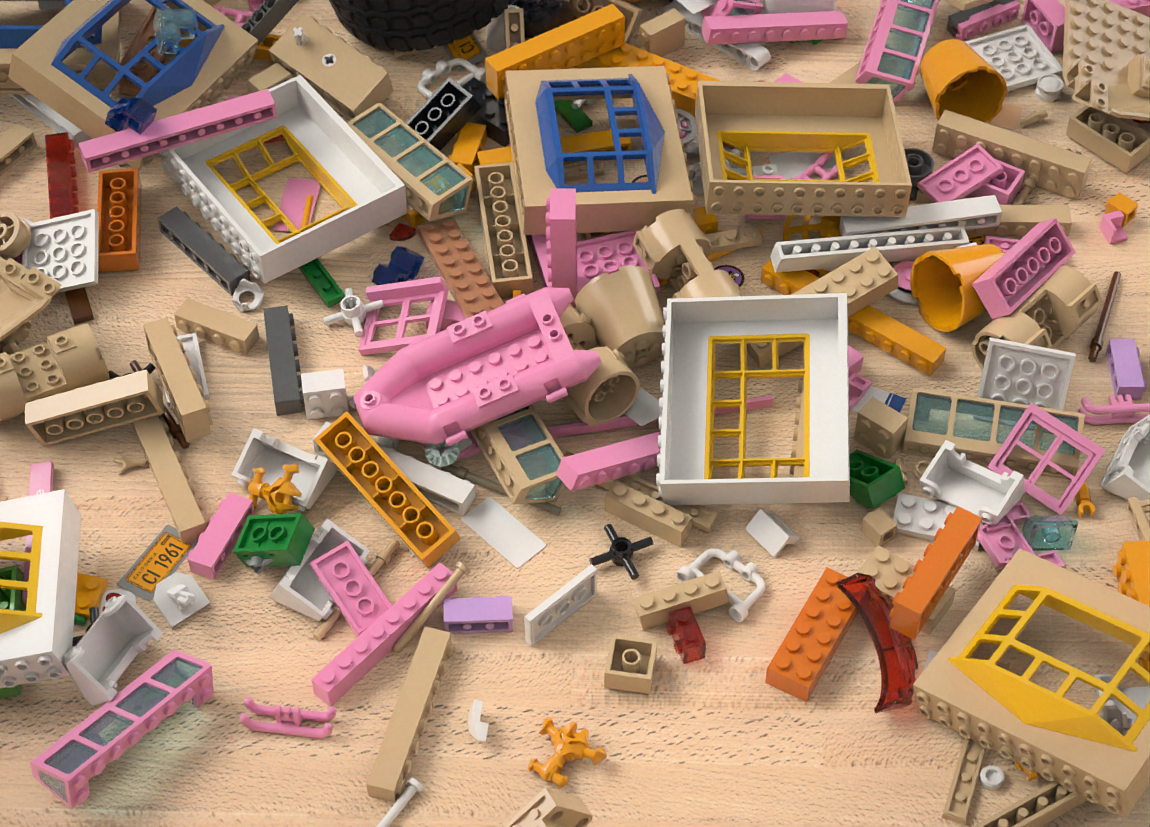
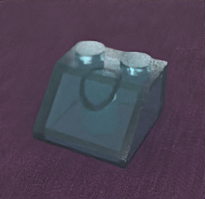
M1061 515L1026 516L1022 528L1023 536L1033 551L1070 550L1078 521L1071 516Z

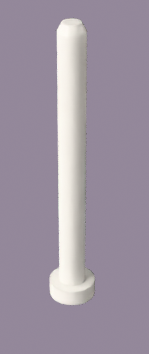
M410 778L407 782L408 788L376 827H389L415 793L420 794L424 789L423 785L418 780Z

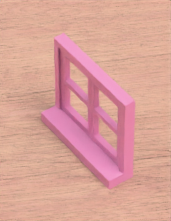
M442 277L367 287L365 293L370 303L382 299L384 307L402 304L403 306L400 318L378 321L380 309L367 312L363 335L358 349L360 354L369 355L399 351L409 346V342L426 335L430 337L439 333L449 291ZM434 300L431 314L409 317L412 303ZM430 320L426 335L404 337L407 323ZM398 325L395 339L373 342L376 327Z
M1031 402L987 468L999 475H1003L1006 472L1011 476L1013 471L1003 465L1016 444L1040 459L1028 480L1024 478L1025 493L1062 516L1106 450ZM1031 421L1036 422L1057 436L1044 456L1019 441ZM1063 440L1088 456L1075 476L1050 461ZM1047 464L1072 480L1059 500L1034 485Z

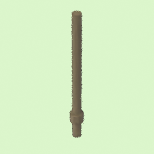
M451 464L441 467L442 471L449 472L455 475V477L468 480L508 496L501 484L471 473L467 468L462 466L458 468ZM527 495L526 498H525V500L538 499V498H535V497H533V496ZM548 502L527 503L557 516L561 512V507Z

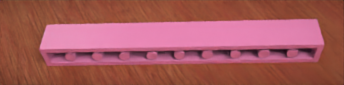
M268 89L78 143L81 157L88 173L275 119L277 118L276 104Z

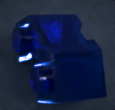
M121 98L107 113L105 124L116 132L126 130L129 127L141 135L154 121L157 109L142 98Z
M396 246L391 253L389 264L379 263L375 268L371 282L376 285L405 282L408 279L413 280L418 275L425 257L406 247Z

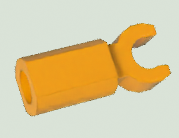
M1085 481L1075 495L1076 504L1079 506L1077 514L1079 517H1082L1084 510H1087L1090 516L1093 517L1095 506L1091 503L1090 493Z

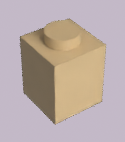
M881 508L873 512L870 511L863 517L861 532L876 546H883L895 538L897 524Z

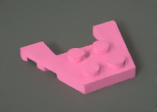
M1019 501L997 524H984L979 529L977 539L996 568L1004 569L1019 548L1036 555L1016 526V524L1029 521L1032 516L1022 501ZM1056 551L1036 555L1065 568V564Z

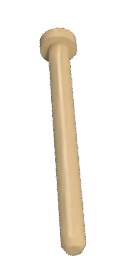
M458 561L455 565L457 567L455 572L396 642L393 650L397 653L402 651L461 577L471 572L467 566Z

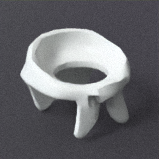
M241 279L231 301L240 312L255 310L262 305L265 293L263 288L256 282ZM249 291L255 295V299L251 304H241L239 302V297L244 292Z

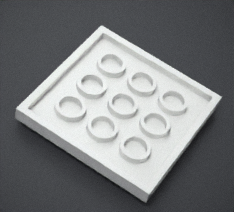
M1029 24L965 41L1003 76L1007 84V91L1035 84L1038 82V78L1044 74L1063 76L1062 66Z
M92 209L29 224L31 237L30 245L23 251L22 265L30 270L33 266L60 283L62 286L56 293L98 284L99 212Z
M990 338L977 397L1029 405L1032 402L1038 407L1063 411L1076 355L1071 352ZM973 414V418L993 422V417ZM1002 418L998 420V423L1015 426L1018 422ZM1030 423L1027 428L1036 430V424ZM1042 427L1041 431L1051 433L1050 431Z

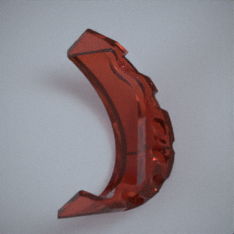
M856 573L836 583L837 587L848 597L861 615L877 651L882 686L878 704L874 708L875 714L907 707L913 702L911 700L914 693L913 684L917 680L915 678V670L918 669L912 639L890 628L892 618L889 617V614L894 606L891 597L879 590L875 585L876 580L871 575Z

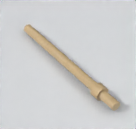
M393 539L384 550L377 554L376 560L368 569L372 577L383 565H386L391 560V555L400 545L399 541ZM337 607L313 635L316 640L321 641L342 616Z

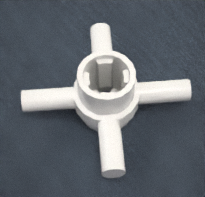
M346 288L344 290L346 297L340 303L341 312L323 317L325 325L344 320L348 325L353 326L355 335L360 337L363 335L361 324L366 320V313L383 308L384 304L381 299L363 305L359 297L353 295L352 289Z

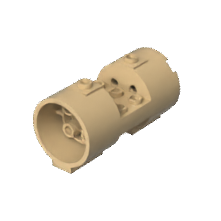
M673 209L655 217L657 221L649 227L645 225L641 231L636 232L632 245L651 275L656 273L660 279L669 280L676 291L672 299L742 296L738 284L734 282L732 277L724 270H714L713 264L707 260L711 248L710 240L700 230L691 214L685 212L684 209Z
M1061 266L1011 314L995 318L975 335V340L972 342V352L980 368L983 370L990 338L1049 349L1056 348L1064 339L1068 338L1096 313L1098 306L1103 302L1097 285L1091 284L1076 269Z
M570 304L559 319L572 349L597 351L602 363L587 381L566 389L568 396L563 397V399L582 421L594 428L598 423L613 421L627 412L638 396L640 383L637 376L623 360L625 356L618 349L612 350L607 346L594 348L596 335L595 328L590 324L592 320L583 312L579 314Z
M88 323L47 336V342L14 354L0 353V422L25 413V403L110 380L99 345Z

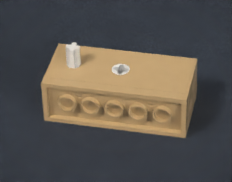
M302 13L269 49L274 64L279 63L291 73L292 78L301 75L333 110L349 121L375 104H382L394 91L391 84L392 81L388 75L389 72L385 67H379L372 58L367 55L363 56L355 46L346 44V41L341 36L332 34V31L327 26L322 27L313 16L308 17ZM375 111L357 121L354 125L360 128Z

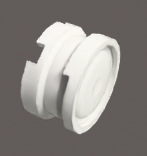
M1054 74L1040 76L1035 91L1036 97L1048 103L1059 100L1063 89V80Z

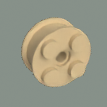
M2 211L0 212V257L4 259L9 257L15 258L29 247L31 228L27 221L18 218L13 212Z

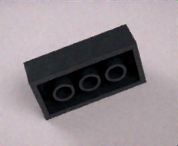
M515 0L512 4L520 9L523 8L525 38H534L577 19L568 1Z
M449 77L406 124L437 150L441 151L481 109V106L473 95Z
M475 77L472 78L462 88L473 95L480 104L481 109L468 122L486 125L487 137L503 147L508 146L510 138L504 98L498 100L486 87V84Z

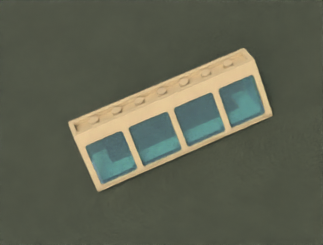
M377 103L347 122L349 127L404 183L406 202L428 221L466 213L473 178L383 104Z
M912 388L902 453L934 458L945 440L956 445L954 448L956 453L959 455L961 453L966 454V460L988 467L1029 405ZM1039 407L1083 435L1085 414ZM1031 421L1019 441L1044 456L1057 436L1036 422ZM1063 440L1050 461L1075 476L1078 470L1080 451ZM1016 444L1003 465L1012 471L1032 474L1040 459ZM1048 464L1041 473L1043 476L1071 480Z
M532 404L470 431L513 504L557 501L565 486L556 475L564 455Z

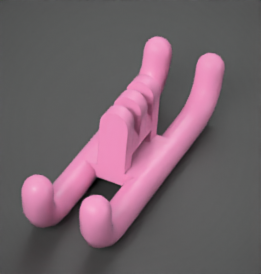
M1129 394L1125 395V401L1122 395H1117L1116 401L1114 396L1111 395L1108 396L1109 405L1095 406L1090 403L1088 397H1083L1081 399L1083 407L1078 409V413L1085 414L1084 422L1091 425L1137 423L1149 414L1134 413L1150 412V403L1133 404ZM1087 411L1090 412V413H1092V414H1112V415H1111V416H1096V417H1095V416H1090L1089 414H1087Z
M247 697L244 700V704L248 710L255 714L275 716L276 724L251 720L246 713L241 714L240 721L246 728L255 731L325 738L332 734L333 726L331 723H326L322 729L300 727L301 721H331L336 717L337 711L333 706L329 707L327 712L300 710V707L291 709L290 706L282 708L281 705H276L275 707L256 704L251 697Z

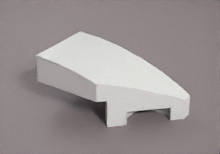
M474 699L469 710L468 728L470 734L477 741L485 743L489 724L480 722L483 701Z

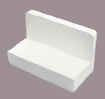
M759 509L746 527V530L775 557L786 544L795 545L800 539L776 514L767 509Z

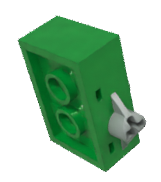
M302 513L248 516L233 553L246 567H251L257 574H260L264 567L301 565L315 528Z

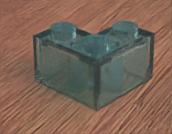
M156 9L153 25L158 54H178L181 39H194L198 26L195 9Z

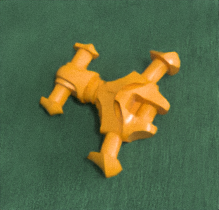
M284 464L282 468L286 471L283 478H278L271 486L269 483H262L263 475L266 474L265 469L262 467L254 468V479L248 486L249 499L253 500L254 508L258 506L257 500L259 497L267 500L269 509L274 514H286L290 511L298 510V506L292 504L293 496L301 497L302 493L291 483L293 475L299 473L298 464Z
M544 718V723L539 733L541 735L548 733L552 737L550 741L553 743L555 754L548 757L544 765L538 762L537 758L531 759L528 771L532 772L535 770L544 781H553L558 784L557 788L561 789L563 786L568 785V776L559 774L564 768L563 764L587 757L593 760L595 766L600 761L606 759L607 754L602 747H598L596 750L589 748V731L586 728L578 733L576 732L577 723L570 722L558 731L554 727L553 718Z

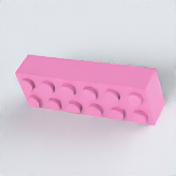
M550 189V197H546V210H550V212L546 213V225H550L546 227V240H548V282L552 283H548V287L569 288L574 299L571 304H576V189Z
M1057 218L1038 223L972 285L992 319L1006 316L1021 305L1076 252Z

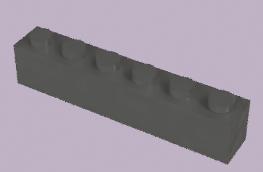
M176 206L157 218L160 232L231 296L234 294L241 279L250 281L248 267L239 263L237 258L233 254H229L221 243L218 244L210 233L202 230L199 223L192 221L185 211L182 212Z
M288 305L265 308L263 312L276 414L280 416L301 413V404H304L303 391H299V388H302L301 375H297V372H301L299 359L295 360V356H299L297 344H293V341L297 340L295 328L291 329V326L295 325L293 313L289 314Z

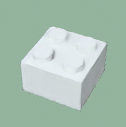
M343 369L301 374L307 420L338 417L346 411L349 413Z

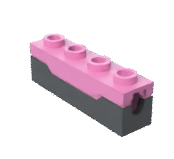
M995 0L964 11L961 10L949 15L946 30L957 40L969 39L1018 18L1020 3L1016 0Z

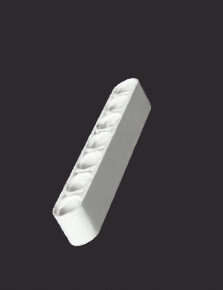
M677 0L664 7L663 13L675 8L686 18L685 30L705 41L701 33L704 17L700 12L692 14ZM758 43L712 45L755 71L771 59L770 52Z

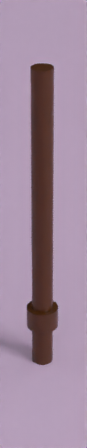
M1118 271L1113 273L1095 337L1092 338L1090 343L1091 350L1088 360L1091 362L1097 360L1098 353L1103 347L1104 341L1102 339L1121 278V273Z
M136 360L130 362V367L134 373L142 371ZM163 403L164 413L161 415L170 428V434L174 439H177L183 449L188 448L190 443L186 442L180 425L175 422Z

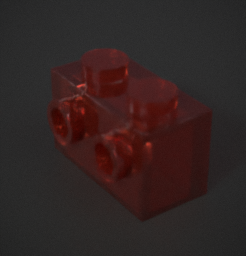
M691 606L669 612V620L666 622L667 632L672 636L675 651L680 655L683 664L704 659L706 642Z

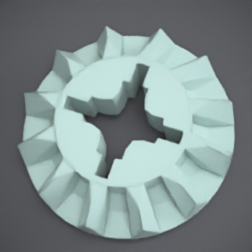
M446 441L438 445L428 444L425 450L426 458L435 466H448L459 457V445L456 443L448 447ZM444 446L445 450L441 456L439 450H441V447Z

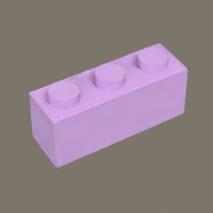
M1109 339L1106 356L1115 400L1117 395H1122L1123 400H1125V395L1129 394L1132 400H1141L1143 392L1146 391L1147 383L1146 379L1142 377L1143 364L1139 363L1140 350L1139 347H1136L1135 339Z
M512 596L453 597L451 599H444V630L451 634L513 632Z

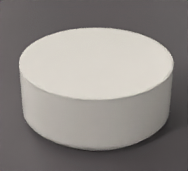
M990 765L982 769L979 781L985 789L995 791L1002 787L1005 776L1000 768Z

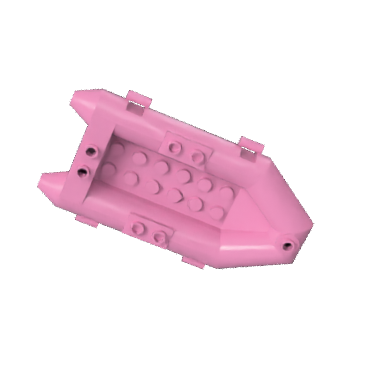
M544 287L528 295H525V293L505 301V305L471 316L448 326L446 330L430 337L426 335L409 342V346L400 349L353 396L365 432L373 436L434 445L446 441L449 447L467 439L466 432L545 398L549 404L568 396L566 389L587 381L602 363L597 351L572 349L559 317L574 301L569 288Z

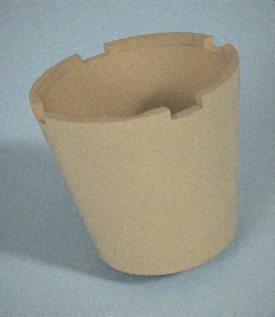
M639 266L618 267L619 271L609 275L607 272H604L589 281L577 294L575 309L579 314L585 313L592 320L590 324L595 328L596 341L599 346H607L612 350L618 349L625 356L623 360L628 364L629 369L648 364L662 354V343H665V338H663V325H665L650 273L645 268Z

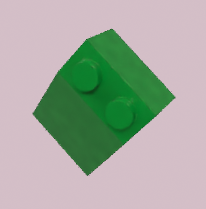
M858 449L849 454L850 495L858 503L875 509L905 489L900 466Z

